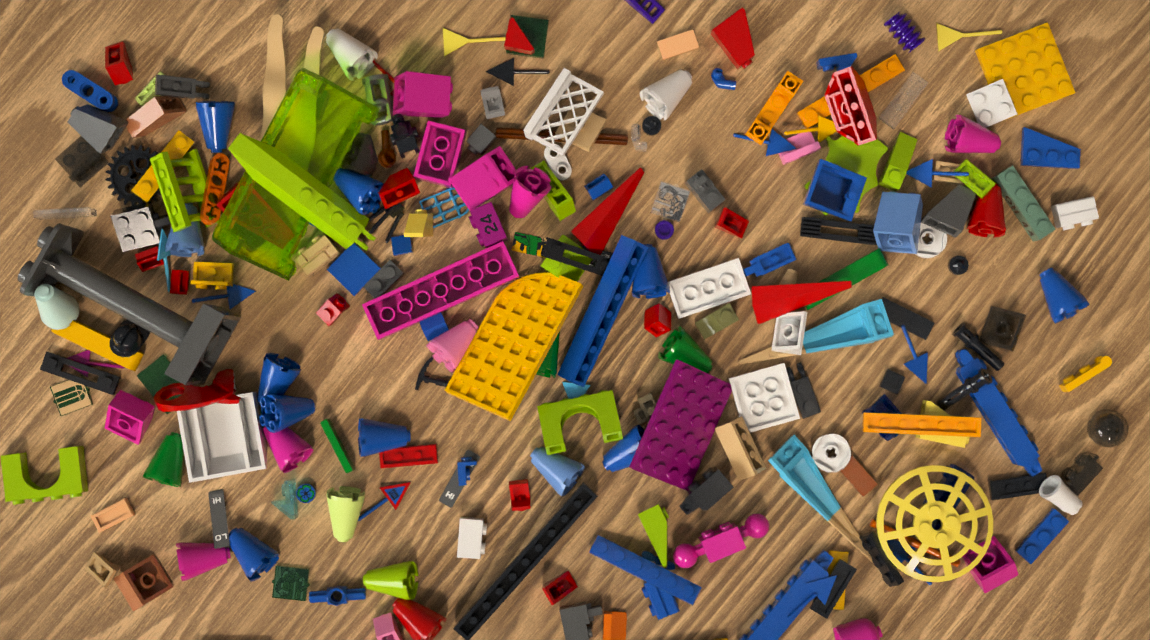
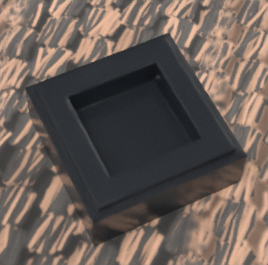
M887 369L879 387L898 395L906 377Z

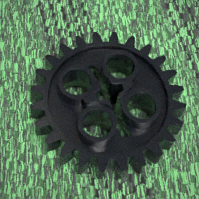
M132 145L131 151L124 147L125 153L117 151L119 157H111L114 160V164H107L112 168L106 171L107 174H110V177L105 180L112 183L108 186V189H114L112 195L116 196L119 194L117 200L122 201L124 199L125 205H128L130 202L132 206L137 205V202L138 204L145 202L136 194H130L128 189L131 184H137L152 165L150 158L158 154L156 151L151 154L152 149L149 147L145 151L142 145L139 146L138 150L135 145ZM142 159H146L147 166L141 169L139 162ZM132 160H133V162H134L135 170H134V168L131 166V163H130ZM128 166L129 173L123 176L121 170L123 167ZM136 172L141 174L139 180L134 179L137 176ZM160 189L151 198L158 202L157 195L162 196Z

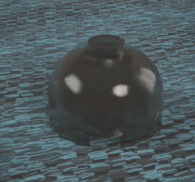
M1103 409L1097 411L1091 420L1088 421L1087 431L1090 439L1101 447L1111 448L1125 441L1128 436L1129 426L1122 414L1115 410Z

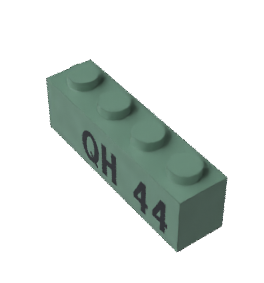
M1013 165L991 178L1001 188L1003 198L1033 242L1041 240L1056 230Z

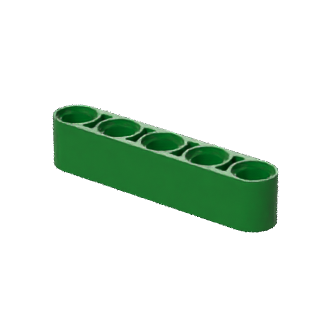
M879 248L817 283L852 281L853 286L887 267L889 264ZM835 295L826 297L824 299H821L820 301H817L805 307L807 310H809Z

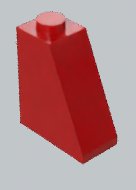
M742 7L712 29L710 33L737 70L741 67L745 69L753 63L752 59L755 56L746 12Z

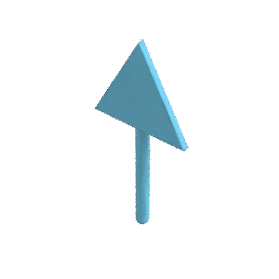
M161 229L157 261L164 260L167 290L170 292L171 283L167 257L171 254L170 250L165 252L168 238L164 230Z
M562 382L570 399L584 395L590 385L586 384L582 387L574 383Z

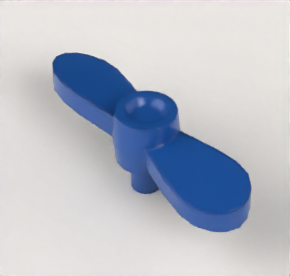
M649 551L642 552L643 558L655 562L657 565H662L658 556L653 555ZM668 561V567L666 569H675V564L671 561Z

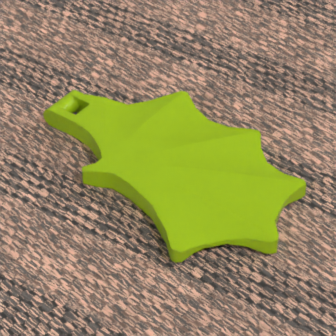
M842 135L837 140H832L828 136L826 141L829 151L826 161L867 177L855 213H858L864 194L878 186L876 176L877 164L888 148L878 139L858 146ZM811 180L805 184V189L808 190Z

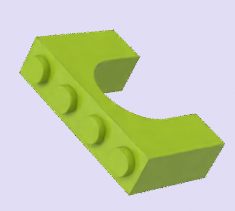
M603 390L592 395L584 394L577 398H565L559 402H546L537 406L547 455L566 451L562 432L563 425L569 417L577 413L590 414L599 421L604 443L623 439L613 390Z
M75 446L58 449L60 476L57 482L50 488L39 487L31 480L28 472L26 452L0 456L5 502L12 501L13 505L25 503L26 499H32V502L44 501V497H51V500L63 499V495L70 494V498L82 496L83 492L88 491L84 447Z

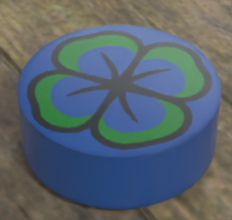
M308 483L300 485L296 491L297 499L302 503L313 501L316 497L315 487Z

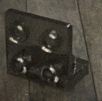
M1087 452L1078 454L1074 459V464L1071 467L1065 468L1061 473L1063 482L1077 496L1103 469L1096 462L1099 458L1097 454Z

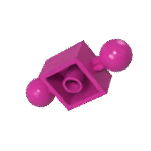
M752 514L746 519L745 525L737 527L734 523L728 521L720 524L717 530L712 531V529L703 531L701 533L702 536L698 537L700 544L692 546L691 544L683 543L675 548L673 553L674 562L681 568H690L695 565L698 557L705 554L708 561L712 563L744 550L746 546L742 538L747 536L757 539L764 537L769 531V521L762 514Z

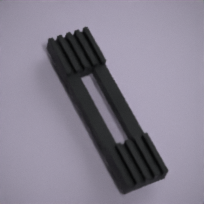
M802 217L801 237L877 245L873 232L874 225ZM821 226L858 230V236L821 233L820 230Z
M546 237L547 242L545 241L546 245L543 247V254H541L543 257L603 276L611 259ZM564 250L595 260L593 262L594 265L589 266L562 257Z
M46 352L40 367L42 371L111 395H115L116 388L121 379L120 376L51 352ZM66 364L99 376L97 383L62 371L63 365Z

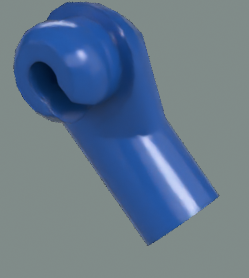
M715 68L711 73V78L715 85L720 89L735 90L736 81L726 80L722 74V69Z

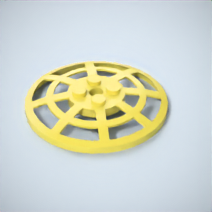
M928 465L909 470L890 484L879 503L876 529L883 551L899 570L915 579L927 582H943L961 577L971 571L981 561L991 542L993 515L988 498L972 478L954 468ZM927 472H946L958 476L954 487L939 483L930 484ZM919 475L922 486L909 493L904 500L893 494L905 481ZM965 482H968L978 492L984 502V508L975 510L970 500L961 492ZM932 490H945L951 493L945 503L935 501ZM925 492L926 503L919 508L910 504L917 495ZM958 497L967 506L968 513L959 515L953 508ZM891 501L899 506L896 516V531L884 533V514L888 502ZM906 510L914 515L913 527L902 529V519ZM987 515L988 533L985 544L981 547L974 542L977 534V518ZM935 519H940L942 523L938 530L932 528V522ZM971 520L972 528L968 539L960 534L961 523ZM916 535L918 540L922 542L916 552L908 545L905 540L906 536ZM898 538L904 550L912 556L906 567L893 555L887 540ZM955 540L964 545L958 553L949 557L947 546ZM929 547L939 548L941 559H929L923 556ZM969 549L979 554L967 567L959 572L952 573L951 563L960 559ZM919 561L929 565H943L945 576H926L918 574L913 570Z

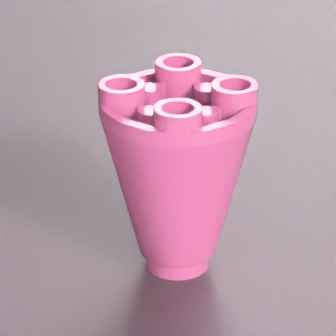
M469 319L467 322L464 321L435 337L426 347L434 353L432 357L439 364L443 362L445 367L453 373L479 327Z

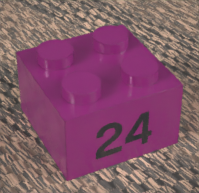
M492 202L470 211L472 216H469L472 227L474 229L477 228L479 234H476L481 246L488 248L502 241H508Z

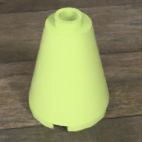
M340 486L339 490L334 491V487L327 490L326 497L333 535L339 542H348L349 539L353 538L365 499V491L360 493L361 489Z

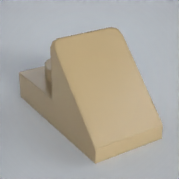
M94 552L84 569L103 587L107 588L114 580L121 566L110 563L100 553Z

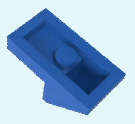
M857 53L818 59L816 62L817 70L823 69V72L834 70V67H836L837 71L850 67L857 58Z

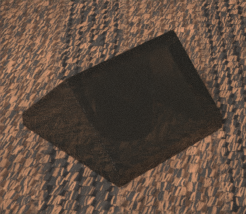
M991 306L979 340L983 344L999 350L1013 352L1026 315Z

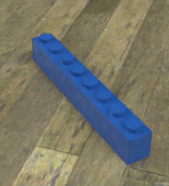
M621 235L560 367L558 376L576 385L585 386L649 247Z

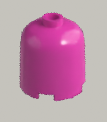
M866 618L843 623L833 628L835 640H880L883 637L880 627H875L874 623Z

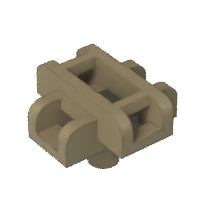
M651 393L637 399L641 407L633 410L639 424L646 421L649 423L659 400L654 401Z

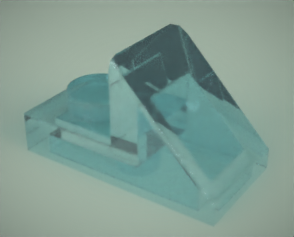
M295 479L286 480L282 485V495L285 496V499L273 500L271 503L290 519L298 518Z

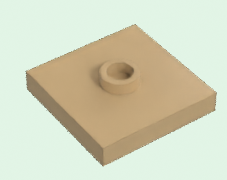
M581 107L574 109L576 117L583 116L586 113V110ZM572 110L567 112L563 120L574 118ZM591 113L572 145L590 152L607 119ZM575 122L564 124L566 133L575 130ZM562 125L558 127L555 135L564 133Z

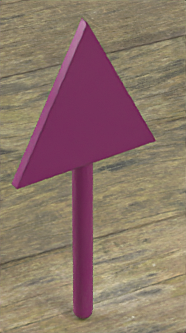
M90 350L68 357L70 360L88 366L125 368L119 364L91 362ZM72 367L79 373L88 377V372Z

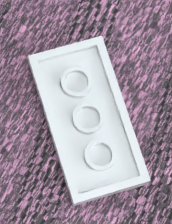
M739 258L668 282L670 287L669 294L678 319L751 295Z

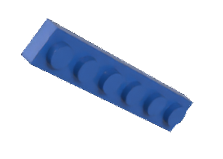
M599 535L589 551L590 554L692 606L702 587Z

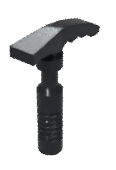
M431 357L421 369L417 378L415 390L419 391L420 385L423 381L424 383L430 382L435 383L437 386L446 387L448 382L450 381L441 378H430V376L427 375L425 376L427 367H429L430 363L433 361V357Z

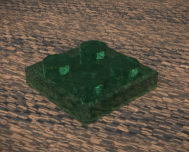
M511 15V18H514L534 48V53L530 55L506 50V54L544 59L549 20Z

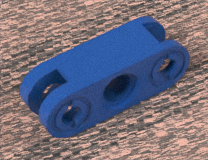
M69 70L63 74L62 83L67 89L105 112L109 113L117 109L118 99L112 93L77 71ZM93 87V93L90 96H88V89Z

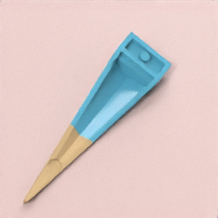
M882 299L862 304L804 333L801 354L869 344L893 337L894 333ZM770 347L740 360L739 364L795 356V354L775 352Z
M792 435L768 461L790 487L872 562L870 554L862 546V541L859 538L860 535L835 499L808 449L795 435Z

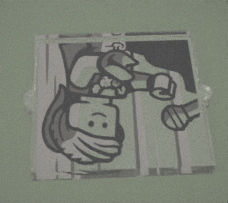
M661 181L650 213L659 215L664 220L670 219L680 223L691 191L678 187L677 184L672 185Z

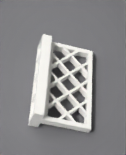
M564 68L524 128L525 137L535 140L564 156L604 95V92L572 75L571 71ZM572 82L580 85L581 90L570 93L569 86ZM594 92L597 96L594 100L586 101L584 93ZM582 94L584 102L573 105L571 97ZM569 97L571 106L560 108V100ZM585 106L586 113L583 116L576 117L574 109ZM572 110L574 118L563 120L561 112ZM559 113L561 121L550 124L548 119L550 115ZM575 122V130L566 133L564 124ZM562 125L564 133L553 136L551 128ZM549 128L551 137L541 138L537 136L541 130ZM565 137L566 144L562 149L555 146L554 140Z

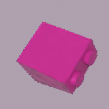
M406 71L394 77L393 116L396 114L412 117L443 118L448 116L452 110L450 94L453 90L451 76Z

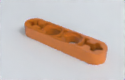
M223 153L214 155L209 163L200 212V219L205 225H213L220 218L221 210L216 203L209 200V194H215L218 201L224 196L229 158ZM218 159H221V163H223V165L219 167V171H215L216 169H218L219 163L216 161ZM212 176H218L221 179V184H214ZM211 207H213L211 211V216H213L214 218L209 220V216L206 214L209 213Z

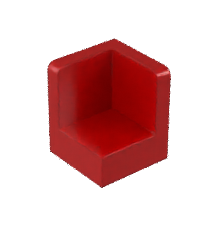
M660 303L645 310L644 329L656 338L671 331V312Z

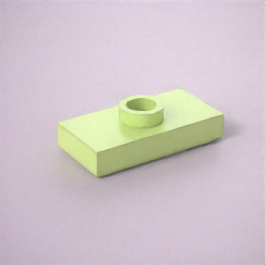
M159 72L157 75H165V74L162 73V72ZM156 76L135 97L140 106H144L154 97L161 96L155 95Z

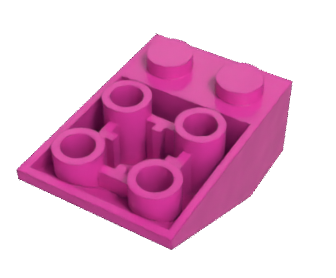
M499 146L449 178V181L471 211L511 187L516 169Z

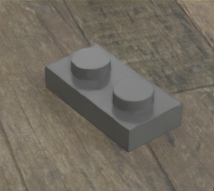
M389 260L363 287L374 298L382 296L404 273Z

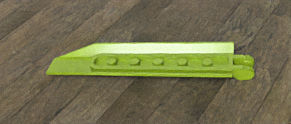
M239 133L228 147L229 151L254 181L345 249L355 242L367 251L369 248L367 244L357 239L361 233L366 235L369 240L374 241L376 237L365 230L369 218L358 213L352 205L277 148L242 133Z

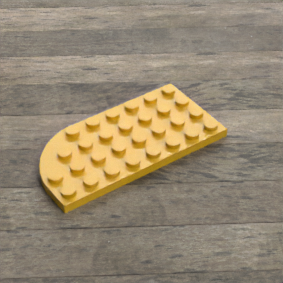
M545 272L527 275L509 284L495 298L444 391L511 421L584 286L560 275L557 278L553 274Z

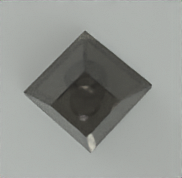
M346 129L333 165L372 178L376 170L378 157L371 135Z

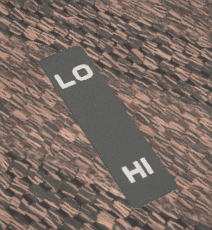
M467 450L463 456L473 457V460H477V462L480 459L479 455L470 450ZM476 465L466 466V469H470V475ZM458 467L439 499L441 503L450 508L453 507L464 485L459 486Z
M224 490L210 491L208 495L214 548L227 547L230 543Z

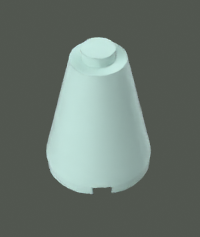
M42 284L36 288L34 296L41 320L51 329L60 330L69 327L70 323L77 319L80 308L73 296L49 284Z

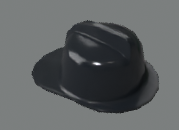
M126 319L112 334L110 348L117 356L130 357L139 351L148 339L150 332Z

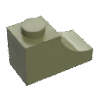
M730 303L694 324L705 340L738 321L739 318Z

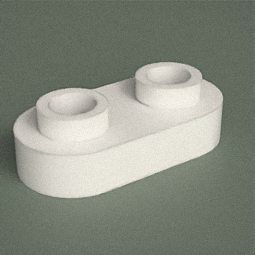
M546 147L544 157L550 169L558 180H567L571 176L572 169L566 156L557 153L553 157L550 155L552 150ZM560 167H564L566 172L561 174L558 170Z

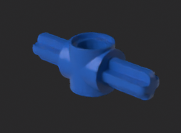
M338 585L327 587V590L309 592L310 603L327 602L328 605L337 606L348 604L349 600L366 599L365 588L348 589L347 586ZM334 591L341 592V600H336L333 597Z

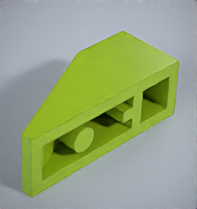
M899 132L878 185L895 192L900 189L918 139Z
M543 160L531 167L530 169L533 170L535 167L539 168L549 176L551 190L544 199L559 221L575 213L576 209L572 197L546 162Z
M658 504L639 513L638 516L663 568H667L668 523L666 519L669 516L665 508H660Z

